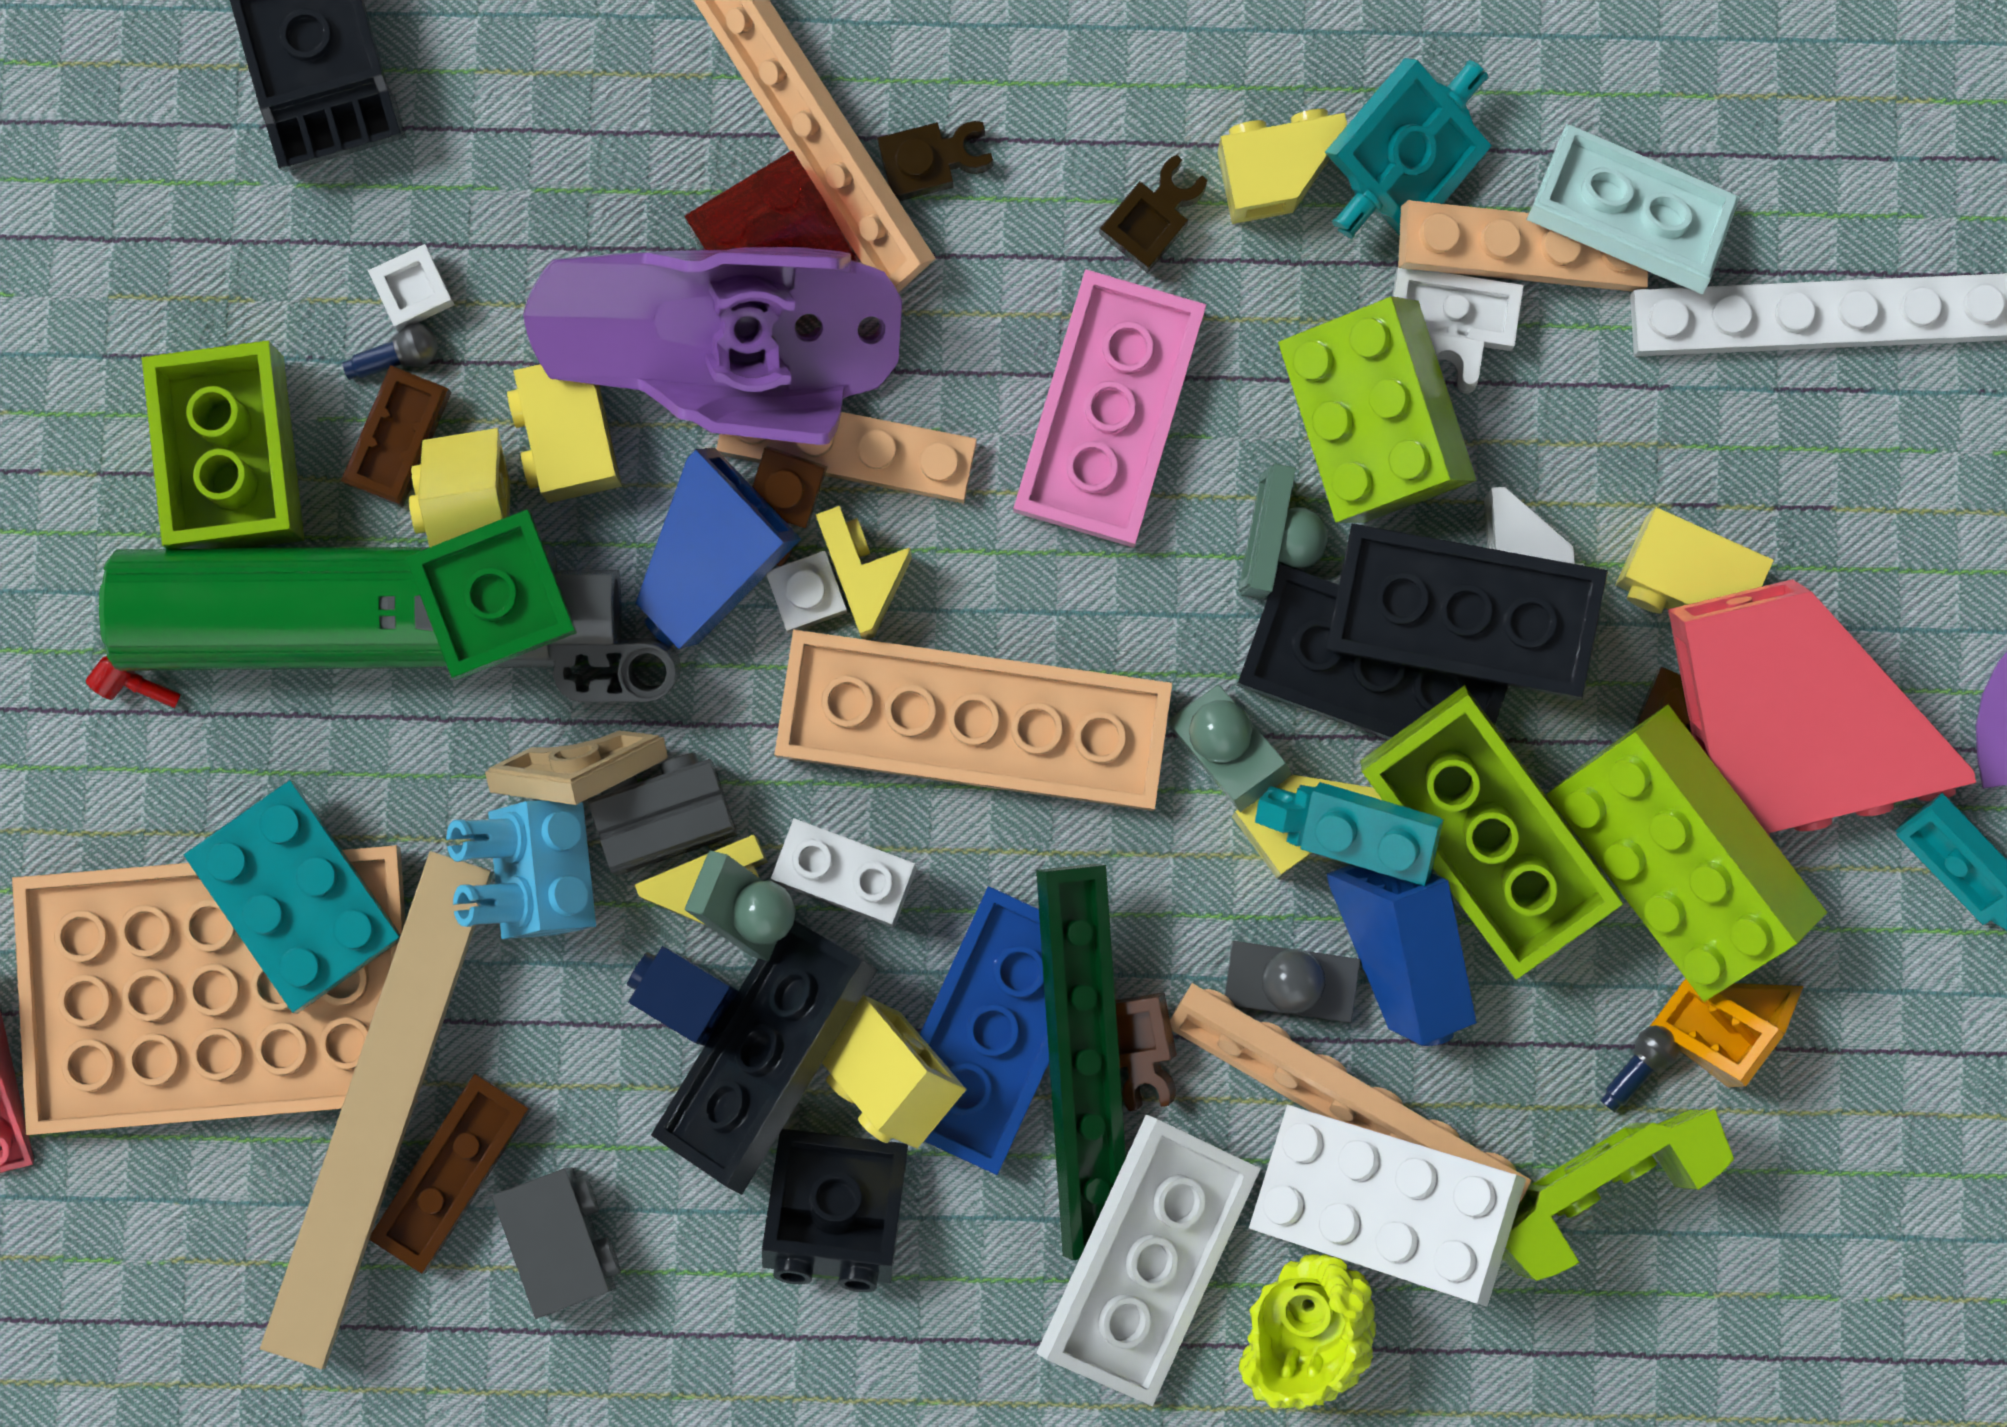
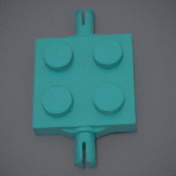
M1404 58L1328 147L1325 154L1349 179L1351 188L1355 193V196L1345 208L1332 220V224L1334 227H1338L1337 230L1340 233L1353 239L1356 232L1375 212L1380 214L1400 236L1401 206L1411 200L1443 204L1492 147L1474 126L1469 109L1466 106L1467 101L1484 81H1487L1489 78L1487 72H1483L1484 69L1479 64L1468 60L1451 83L1445 86L1436 82L1418 60Z

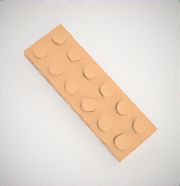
M793 629L774 755L776 758L1154 811L1172 683Z

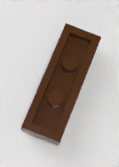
M474 1074L372 1231L369 1240L419 1273H426L532 1108L481 1075Z

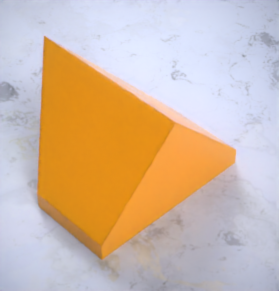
M1685 978L1650 1026H1662L1671 1031L1675 1042L1680 1047L1679 1051L1728 1088L1746 1087L1785 1035L1804 986L1734 983L1703 1002Z

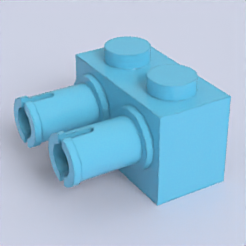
M544 800L525 801L489 811V820L465 821L457 819L450 823L446 840H471L463 842V845L448 846L447 849L450 857L457 862L493 858L496 884L473 886L463 884L457 887L454 893L453 905L478 904V906L470 907V910L454 911L455 918L461 926L471 927L477 924L500 923L501 939L553 936L596 927L583 802L572 805Z

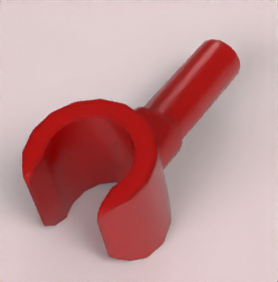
M104 656L86 678V684L89 688L109 700H113L124 686L135 693L142 694L174 709L181 694L143 678L142 675L135 673V671L115 669L108 661L107 656Z

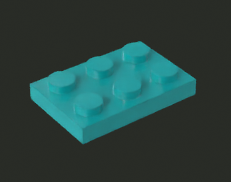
M291 780L281 785L183 854L292 1013L298 1014L399 942L401 934L301 790Z

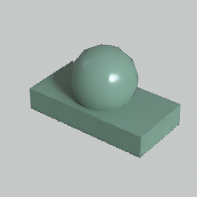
M1274 463L1260 474L1238 588L1242 596L1263 599L1272 593L1278 563L1294 569H1305L1316 564L1325 553L1328 545V532L1323 520L1315 512L1304 507L1288 508L1295 476V467Z
M1219 684L1167 720L1173 733L1239 812H1242L1262 797L1268 790V787H1276L1292 776L1287 763L1253 725L1247 712L1235 704Z
M710 850L687 901L685 911L749 956L769 961L776 942L785 937L792 928L796 908L791 896L784 887L771 881H763L729 855Z

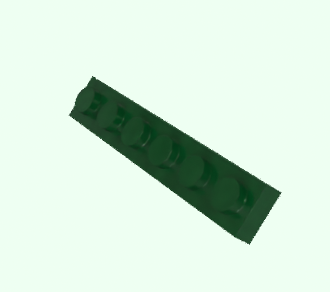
M1102 864L1036 870L1062 1255L1070 1260L1080 1259L1126 1159L1106 865Z

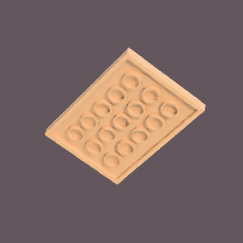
M394 845L342 850L401 934L406 922L401 847ZM189 863L12 877L26 1135L342 1109L398 943L296 1014L291 1012Z

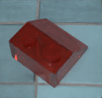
M793 150L684 215L689 231L700 250H731L744 247H801L850 253L851 260L857 262L826 202Z

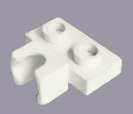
M1397 268L1392 296L1419 301L1437 359L1447 360L1455 365L1458 371L1457 388L1461 393H1471L1476 389L1483 347L1512 351L1515 346L1524 285L1443 272Z

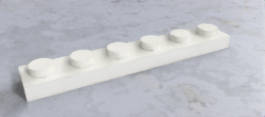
M2007 273L1707 286L1703 294L1686 287L1637 289L1630 295L1634 357L2007 340Z

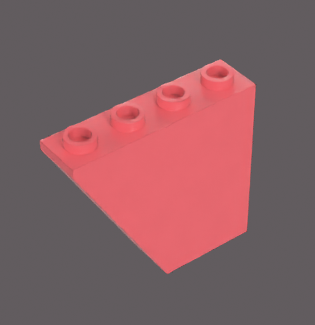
M1791 579L1668 609L1692 736L1769 837L1772 832L1793 827L1797 831L1823 829L1832 824V818L1854 812L1859 816L1885 814L1894 809L1895 802L1916 797L1921 801H1931L1943 793L1949 798L1956 794L1957 787L1976 783L1974 770L1812 591L1795 580Z

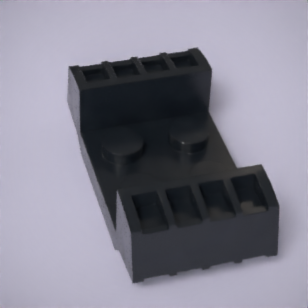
M230 0L259 108L267 127L279 169L288 172L406 138L396 98L387 85L364 0Z

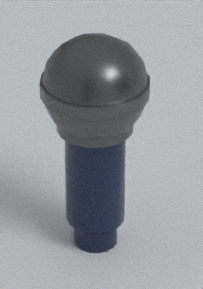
M407 325L397 336L392 338L393 341L357 353L350 360L342 362L343 370L346 377L351 380L356 377L363 379L388 370L390 365L394 367L401 364L403 367L427 366L437 354L436 337L424 325Z
M1655 1025L1647 1027L1639 1033L1633 1051L1634 1056L1607 1086L1606 1094L1600 1100L1604 1105L1615 1113L1620 1106L1626 1105L1654 1071L1658 1073L1659 1070L1674 1064L1679 1055L1680 1047L1675 1042L1672 1032L1665 1027Z

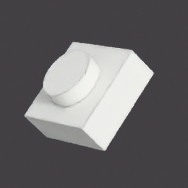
M425 244L368 270L393 326L398 332L407 325L416 324L455 305Z
M825 551L777 567L767 574L788 634L793 633V629L801 630L848 613Z

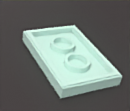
M1566 124L1526 220L1703 294L1711 280L1740 197Z

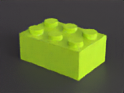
M1390 296L1278 342L1335 523H1365L1477 481L1419 301Z
M267 340L141 357L162 546L166 549L254 548L305 541L284 356L276 347Z

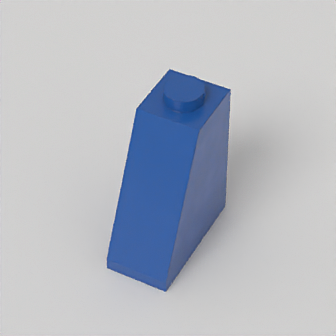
M715 447L696 449L687 458L636 600V604L648 616L644 622L650 632L665 645H675L678 649L699 644L801 540L796 532Z
M1351 864L1327 873L1329 887L1388 1029L1416 1042L1418 1045L1436 1046L1450 1041L1454 1037V1032L1476 1024L1477 1021L1449 881L1431 874L1428 883L1425 886H1421Z

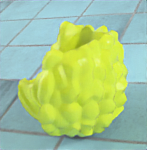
M1309 1254L1303 1256L1299 1262L1290 1261L1285 1264L1277 1281L1263 1286L1259 1299L1249 1309L1252 1330L1247 1338L1249 1345L1245 1347L1238 1367L1243 1383L1252 1388L1253 1397L1256 1401H1265L1274 1409L1295 1407L1298 1410H1302L1314 1405H1324L1325 1401H1333L1338 1393H1344L1347 1389L1358 1383L1360 1374L1371 1365V1359L1373 1358L1372 1344L1376 1335V1323L1373 1320L1375 1307L1371 1300L1372 1291L1364 1275L1356 1270L1348 1269L1347 1265L1340 1258L1326 1254Z

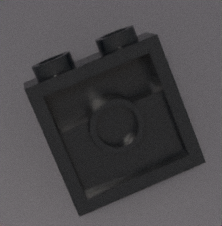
M782 1129L779 1133L763 1237L762 1268L774 1269V1278L789 1284H808L812 1281L813 1274L839 1277L838 1285L854 1292L875 1291L878 1282L891 1284L908 1145L905 1143H884L880 1140Z

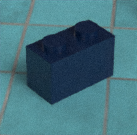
M664 946L661 947L656 956L646 952L627 982V986L635 990L628 1003L690 1041L703 1046L708 1042L738 992L737 989Z

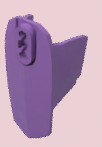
M744 247L731 250L618 253L553 259L535 282L528 296L523 311V318L531 347L550 379L643 391L662 404L677 418L693 421L711 433L824 445L830 443L837 431L841 418L843 399L877 389L898 364L902 299L884 271L852 261L850 253L801 247ZM813 314L821 321V327H816L809 334H800L795 330V323L802 315ZM870 316L878 318L879 328L875 334L865 337L858 333V325L864 318Z

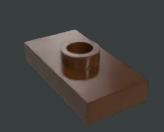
M390 365L341 482L344 485L403 508L413 485L411 468L414 465L421 464L422 440L433 438L452 393L449 388Z

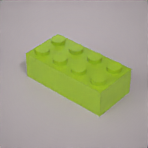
M1465 685L1360 760L1361 772L1383 801L1443 819L1433 869L1438 876L1449 881L1450 891L1516 980L1623 905L1617 890Z
M1669 705L1663 707L1579 766L1546 794L1703 1002L1798 944L1828 913Z

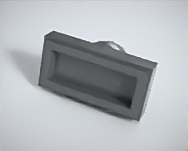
M1232 941L1224 995L1233 1002L1235 1007L1352 1023L1360 959L1308 952L1300 949Z

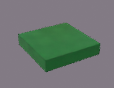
M528 509L405 557L451 678L455 681L577 633L536 524Z

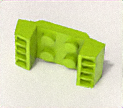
M1690 1109L1657 1124L1630 1123L1531 1183L1518 1205L1502 1259L1517 1275L1534 1279L1535 1281L1557 1275L1580 1263L1552 1216L1557 1214L1559 1217L1565 1214L1567 1218H1571L1588 1209L1601 1199L1596 1189L1610 1180L1613 1183L1621 1180L1623 1184H1626L1654 1168L1657 1162L1652 1156L1653 1154L1675 1188L1699 1190L1707 1185L1734 1161L1715 1109Z

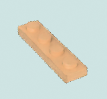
M1408 200L1401 206L1398 268L1631 292L1648 287V271L1526 220L1529 214L1526 212Z
M841 412L837 431L828 444L815 445L719 434L716 449L723 456L760 463L764 448L769 446L828 466L825 474L827 477L964 504L977 440L976 438Z

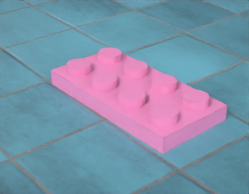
M1085 269L1013 507L1014 513L1135 548L1207 304Z

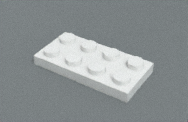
M1287 1105L1249 1229L1487 1307L1526 1178Z
M1146 1114L1036 1354L1052 1363L1153 1406L1261 1168Z

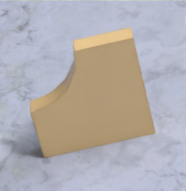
M619 730L598 739L573 745L550 748L531 747L490 767L488 771H485L490 793L577 805L668 759L664 737Z

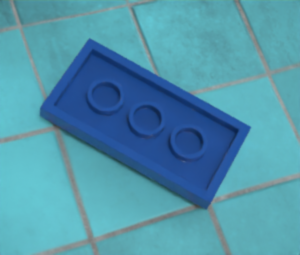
M988 886L921 1030L920 1036L967 1089L924 1142L995 1175H998L1049 1064L1039 909Z

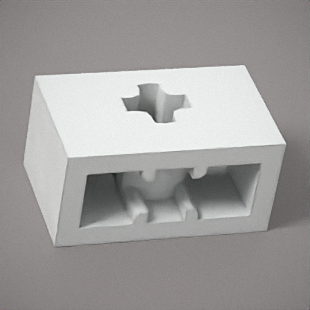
M793 818L771 880L788 889L895 928L917 867L913 862Z

